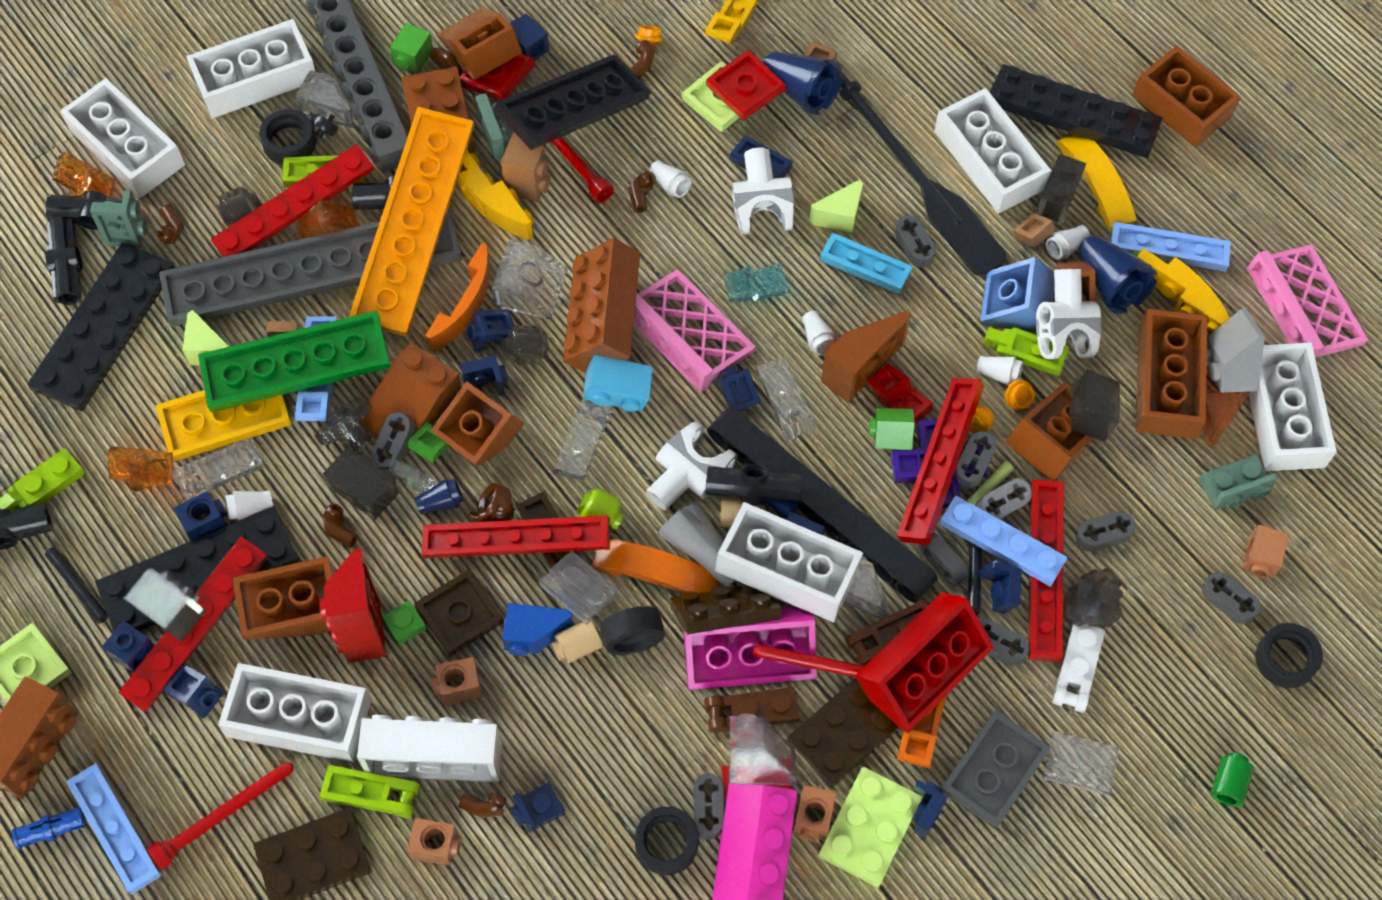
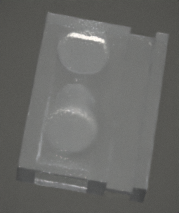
M572 550L554 565L545 577L542 576L539 585L586 625L590 622L591 618L595 615L597 616L618 596L619 592L616 586Z
M1053 731L1050 740L1051 749L1048 752L1043 779L1109 796L1112 790L1111 785L1119 747Z

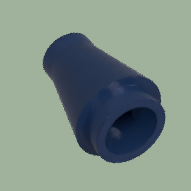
M444 479L422 495L415 497V503L421 515L428 512L457 508V504L464 502L461 490L455 479L449 481Z

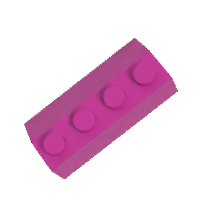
M794 605L781 606L782 619L689 635L683 629L688 690L817 679V669L758 658L753 654L754 646L760 644L816 656L814 615Z
M729 784L712 900H783L798 790L766 785Z

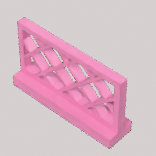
M1312 244L1270 254L1269 250L1258 252L1246 268L1289 344L1312 343L1316 358L1362 346L1369 341ZM1306 255L1312 267L1310 268L1297 262L1298 257ZM1276 262L1289 267L1287 274L1280 271ZM1296 270L1307 275L1306 283L1292 277L1293 271ZM1316 279L1322 282L1326 288L1325 292L1311 286L1312 280ZM1289 285L1303 291L1301 298L1294 295ZM1308 293L1322 300L1320 307L1306 301ZM1327 302L1338 308L1339 316L1325 310ZM1303 309L1317 315L1315 322L1307 318ZM1325 318L1335 323V330L1332 331L1320 325L1321 319ZM1341 327L1350 330L1355 338L1349 339L1339 334ZM1317 333L1330 338V345L1324 346Z
M678 269L642 292H636L633 325L700 393L709 388L710 382L721 375L722 371L730 369L755 352L756 346ZM677 281L684 288V293L669 292L667 287ZM649 297L662 298V307L650 306L645 300ZM666 299L683 301V310L666 308ZM687 302L699 303L704 308L703 313L687 311ZM665 316L682 318L681 327L669 326L665 321ZM686 319L703 321L702 330L685 328ZM707 321L719 323L723 327V333L707 331ZM685 336L700 337L701 347L689 346L684 341ZM706 338L722 340V350L705 348ZM726 341L738 342L744 349L739 352L726 350ZM704 355L721 357V364L712 369L704 361Z

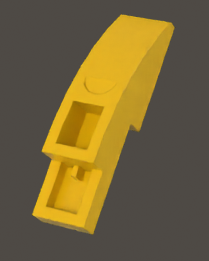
M467 150L460 170L461 173L458 176L462 194L478 212L495 225L527 240L533 238V217L527 209L523 210L521 208L519 198L514 189H508L502 180L494 184L488 172L484 174L480 169L481 164L474 152L469 153Z
M1144 248L1137 255V258L1151 265L1157 271V275L1154 274V278L1157 280L1155 288L1160 290L1165 297L1177 302L1173 312L1208 316L1207 337L1230 318L1213 290L1182 261L1174 257L1167 264Z

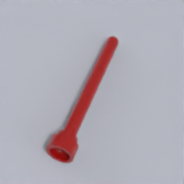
M563 137L551 141L588 183L589 194L597 203H603L612 196L614 187L606 178L597 177Z
M760 644L753 648V654L758 658L855 677L864 667L863 665Z
M290 762L281 764L167 842L166 839L161 843L156 841L146 848L161 871L173 863L172 859L177 856L176 852L292 774L294 771L293 764Z

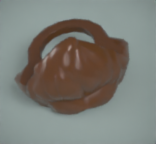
M497 483L487 486L479 498L477 512H470L468 514L474 522L513 520L515 508L513 507L510 489ZM494 493L492 502L487 508V502L491 495Z

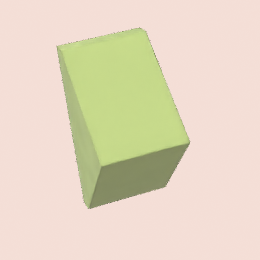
M858 180L812 204L809 219L811 224L853 233L863 183Z
M193 310L187 313L182 351L189 365H200L198 354L229 347Z

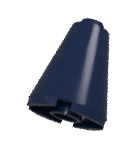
M777 51L767 55L763 61V64L786 84V91L784 93L807 112L819 115L821 113L818 111L822 108L827 110L836 98L841 81L837 79V72L842 73L839 63L830 59Z
M1102 236L1088 237L1082 242L1079 256L1082 261H1086L1095 269V286L1106 307L1115 314L1128 312L1126 307L1132 304L1136 307L1139 306L1151 294L1157 283V280L1154 278V274L1157 275V271L1151 265Z

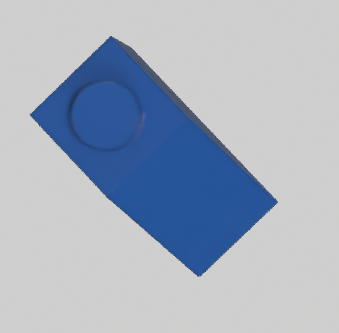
M508 603L502 636L504 650L516 656H527L528 653L537 654L555 641L554 634L573 626L572 610Z

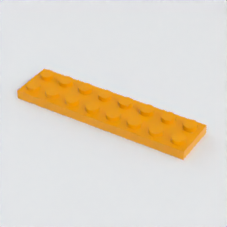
M417 107L349 317L377 310L383 331L408 337L474 129V121Z

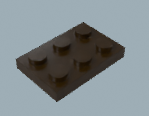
M745 584L733 588L719 586L712 588L711 591L702 593L688 591L681 593L680 596L670 598L671 610L687 635L782 619L781 606L773 596Z
M855 678L787 737V741L832 789L897 732L900 727L868 699Z
M350 807L253 843L269 900H301L372 873Z

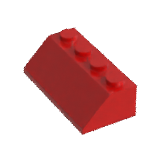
M355 549L324 585L325 598L319 599L321 617L326 620L327 630H331L332 640L337 644L338 653H344L348 663L387 657L380 597L362 550Z
M942 592L873 657L855 677L868 699L898 727L908 733L994 649V646L968 599Z

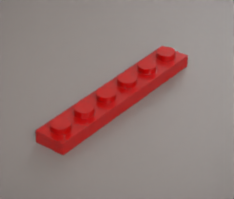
M356 144L212 237L211 241L222 257L252 251L374 171V166L358 144Z
M952 378L897 533V537L901 542L930 545L984 388L980 379Z
M1033 479L1031 482L1032 496L1030 499V537L1063 554L1064 482ZM1063 567L1051 587L1029 575L1028 660L1061 662L1063 659Z
M608 515L423 525L421 555L425 559L610 550V518Z
M240 537L118 693L147 713L162 694L163 688L182 664L187 662L234 602L235 592L232 578L256 573L268 558L267 554L243 537Z

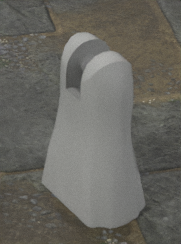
M697 501L678 510L661 527L658 535L696 560L718 582L723 585H730L736 581L715 572L717 554L724 540L717 533Z

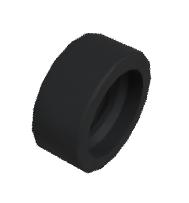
M283 109L275 111L267 116L260 126L259 136L264 153L271 161L279 165H283L284 157L311 156L315 150L317 140L312 122L306 114L298 110ZM291 127L304 131L305 136L293 146L278 147L272 144L273 136L282 129Z
M638 606L616 612L608 616L600 626L605 649L615 655H628L647 650L660 643L665 636L660 612L650 606Z
M1281 623L1271 628L1258 643L1255 658L1261 674L1272 684L1283 688H1297L1306 684L1321 668L1323 651L1315 634L1306 627L1295 623ZM1279 639H1288L1302 647L1307 656L1306 667L1296 673L1283 670L1275 663L1271 656L1272 644Z
M659 807L649 811L640 820L635 830V849L639 860L648 870L659 875H674L684 871L693 863L698 852L699 833L695 822L686 812L675 807ZM673 822L684 830L687 837V845L679 857L672 860H661L649 851L647 836L650 829L656 824Z

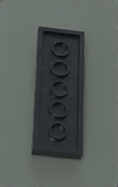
M613 54L496 102L493 111L530 150H533L648 99L651 91Z
M1005 64L1002 65L989 92L1005 111L1147 159L1163 117L1157 116L1152 112L1142 111L1125 103L1115 102L1098 94L1088 93L1071 85L1061 84L1044 76L1035 75Z
M122 242L27 383L30 390L83 412L162 291L159 272L175 268L174 264Z
M276 507L268 508L95 581L113 631L117 629L122 621L141 631L180 614L240 537L249 541L268 556L257 572L299 563Z

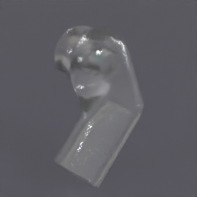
M397 459L391 463L389 473L404 479L416 493L423 494L434 486L433 478L423 470Z

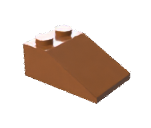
M906 310L846 332L837 341L832 340L823 352L825 358L821 369H823L821 382L850 403L865 387L867 381L880 371L905 344L912 314Z
M411 342L389 367L358 418L357 424L377 438L387 417L395 412L407 414L414 419L416 424L415 433L427 422L433 425L462 388L459 374ZM396 422L395 427L398 431L403 432L405 426L400 422Z
M1064 382L1021 419L1005 443L1013 448L1018 455L1024 457L1035 466L1041 474L1055 481L1106 428L1111 419Z
M329 556L232 578L243 640L314 636L331 632V630H327L326 620L322 619L319 599L325 598L324 585L335 573Z

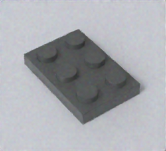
M995 710L941 787L943 794L996 830L1051 747Z

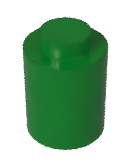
M1230 753L1229 756L1221 757L1210 792V796L1214 800L1231 807L1243 806L1254 771V766L1246 756Z

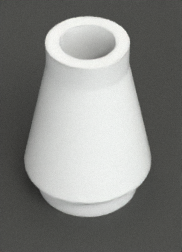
M660 160L655 161L651 165L649 172L655 175L656 180L669 196L680 198L688 192L691 186V179L688 177L687 172L664 164Z
M1080 225L1075 228L1052 233L1046 241L1049 255L1056 260L1067 259L1081 246L1086 238L1090 237L1089 230L1084 225Z
M810 311L802 318L808 346L816 355L823 356L827 345L832 340H836L837 336L817 311Z
M980 356L976 372L1009 386L1010 383L1021 378L1023 361L1016 360V357Z
M270 490L232 491V494L225 495L229 520L237 519L240 521L273 507Z

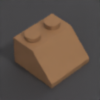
M513 132L501 160L504 183L508 189L513 188L519 198L538 203L541 194L547 192L550 184V176H547L548 160L545 159L544 146L542 145L530 150Z

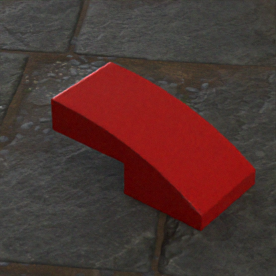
M889 363L867 381V385L888 408L913 409L914 426L933 410V403L912 388L910 379Z

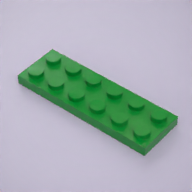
M377 310L198 354L207 407L210 412L387 369L391 366Z

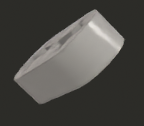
M1016 478L981 496L975 506L1001 519L1027 504L1031 499L1032 490L1025 480ZM1018 488L1021 494L1009 500L1007 495ZM999 501L1000 506L995 508L993 512L987 511L986 507L990 503Z

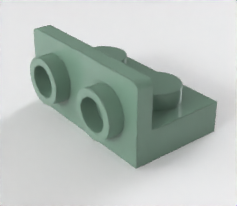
M486 93L475 96L478 117L495 161L502 159L513 131L493 111L495 103L490 104Z
M132 190L124 191L122 203L113 201L92 202L90 213L105 246H120L122 242L133 247L141 246L142 237L147 234L148 224L147 219L143 218L141 214L140 203L135 200Z
M1256 454L1201 473L1198 478L1215 510L1223 507L1233 509L1251 497L1261 499L1272 492V487L1278 480L1275 473L1267 475Z

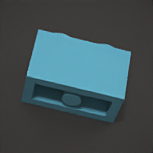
M594 354L586 367L583 400L592 401L593 404L599 406L612 405L621 407L628 412L642 411L650 399L653 366Z

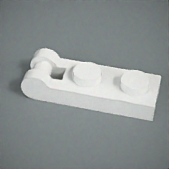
M1074 620L1069 633L1052 704L1058 706L1066 704L1074 707V711L1085 712L1105 634L1104 629ZM1067 686L1079 689L1078 694L1068 692Z

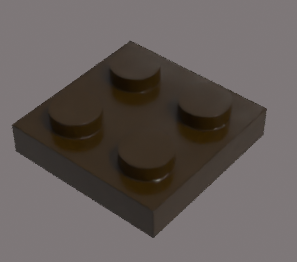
M469 569L414 603L416 609L449 657L504 623L503 617Z

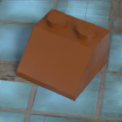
M466 381L433 426L431 432L478 466L507 448L524 425V422L483 391Z

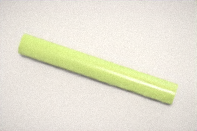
M1005 461L966 501L975 506L981 496L998 487L1014 470L1013 466Z

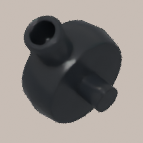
M331 113L326 118L320 114L313 115L311 122L319 128L315 134L320 138L324 133L333 137L338 131V127L332 123L335 116Z

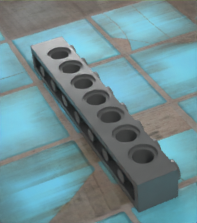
M306 0L311 16L316 14L318 18L314 22L319 36L325 35L326 40H323L328 57L334 56L335 61H332V66L337 78L342 76L344 80L340 84L345 98H351L353 103L349 104L355 120H361L362 125L358 127L363 141H369L371 147H368V151L373 164L379 163L382 173L398 168L407 141V134L349 0Z

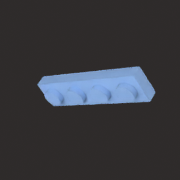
M1114 222L1110 242L1136 257L1144 248L1164 262H1171L1176 257L1188 266L1224 272L1229 267L1231 241Z
M956 495L939 523L942 527L1008 562L1012 566L1022 569L1023 572L1050 587L1068 558Z
M95 763L67 780V785L128 893L133 895L161 877L160 871L146 850L145 845L101 768Z

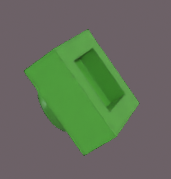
M427 422L409 439L407 448L433 463L450 445L432 433L431 429L433 426Z
M410 600L382 615L383 621L398 645L427 630Z

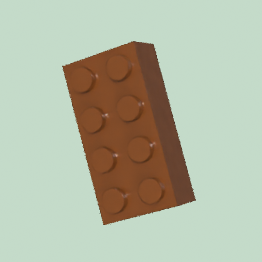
M615 238L575 258L573 263L566 338L563 345V362L585 373L586 367L594 354L620 360L630 358L640 252Z
M1156 309L1146 310L1139 325L1135 432L1192 439L1198 438L1206 423L1207 315Z

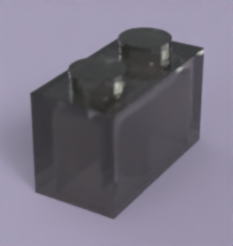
M1059 154L1041 196L1036 214L1050 219L1055 225L1062 227L1087 163Z
M1086 369L1080 379L1076 378L1070 388V395L1072 396V404L1069 409V415L1072 416L1071 429L1105 442L1120 422V382Z
M347 447L323 473L324 479L330 489L375 521L399 494L395 483L396 478L387 469L382 468L379 470L372 465V460L363 452L358 451L355 453Z
M149 567L124 599L181 642L205 614L206 610L196 603L200 599L196 593L186 586L181 590L178 589L176 586L180 582L166 571L159 575Z

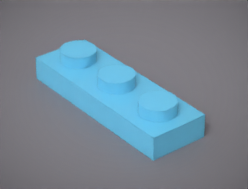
M835 233L831 234L820 254L821 262L898 295L902 292L913 268L909 264Z

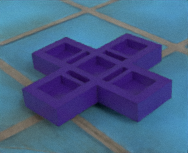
M937 420L918 421L919 449L891 450L890 457L894 483L916 482ZM983 444L977 446L976 455H981L984 450ZM966 445L963 446L961 455H962V453H963V451H964ZM971 463L968 470L965 471V476L970 477L976 465ZM954 475L942 509L949 507L955 495L960 497L959 485Z

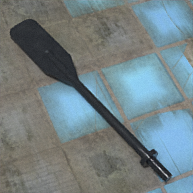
M837 72V79L841 81V98L844 101L851 100L919 184L927 217L969 270L975 275L983 276L989 271L1001 267L1006 259L1005 251L965 201L925 175L859 93L861 85L858 81L850 82L843 72Z

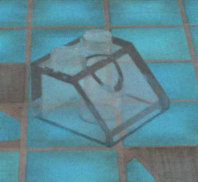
M509 239L492 286L494 306L551 320L568 268L537 245Z
M747 713L730 716L729 784L797 785L795 747L764 717H756L753 714Z

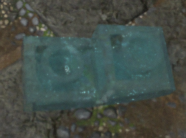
M782 263L753 271L752 267L749 266L723 274L730 302L756 301L790 293Z

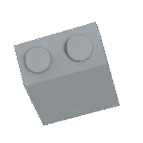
M1240 309L1207 337V370L1211 381L1215 382L1221 393L1257 391L1265 335L1247 309Z

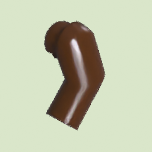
M642 40L636 46V52L641 56L639 61L630 68L638 78H641L650 70L655 55L653 44L650 45L646 40Z
M437 47L430 51V59L432 61L443 64L446 68L457 67L459 77L461 76L462 68L451 52Z
M643 172L629 186L628 191L635 213H642L647 210L645 196L656 182V177L652 172Z
M167 204L161 207L159 211L166 225L161 226L163 231L158 230L157 237L165 244H172L178 240L184 224L173 206Z
M338 504L328 505L323 514L325 533L328 537L348 548L353 547L358 535L345 528L343 508Z
M465 792L458 807L480 818L500 816L504 811L502 808L507 800L506 797L493 792L489 795V799L486 802Z

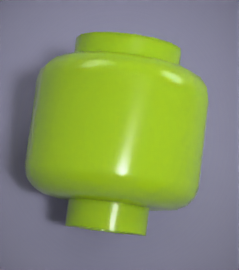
M596 488L592 492L586 491L576 510L579 517L608 515L610 518V528L617 530L625 514L620 511L621 500L600 488Z

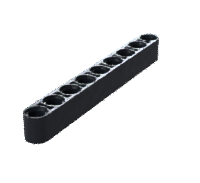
M728 407L707 428V432L712 440L725 451L729 449L734 451L738 455L737 461L743 466L757 464L766 467L769 472L802 475L801 499L797 510L809 520L824 526V532L835 541L863 552L861 562L908 601L917 603L938 580L936 573L925 562L734 408Z

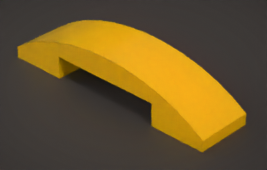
M726 0L720 12H715L705 30V35L732 43L746 26L759 0Z
M1076 134L1058 140L1057 145L1069 165L1075 164L1097 199L1099 203L1097 211L1109 231L1112 232L1114 222L1136 223V214L1125 186L1100 146L1094 140Z

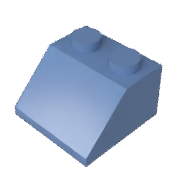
M1036 257L989 271L986 277L980 322L985 325L1009 329L1015 327L1024 331L1035 329L1038 306L1043 302H1053L1054 272Z

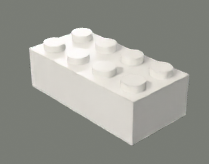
M294 19L186 56L211 119L318 81L312 58Z
M107 78L60 110L70 132L132 190L139 199L185 166L178 146Z
M986 88L938 111L934 132L998 214L1046 189L1051 169Z
M1312 343L1264 345L1257 391H1248L1265 471L1326 468L1337 451Z
M743 502L717 554L715 572L834 623L859 569L863 552Z
M238 663L218 726L228 738L354 763L359 745L362 718H367L371 698L366 688Z
M373 715L371 719L362 718L357 759L364 772L395 778L499 782L502 741L497 724H492L490 720L474 719L472 723H461L457 719L449 717L439 718L438 721H425L424 718L419 716H407L405 720H392L387 715Z

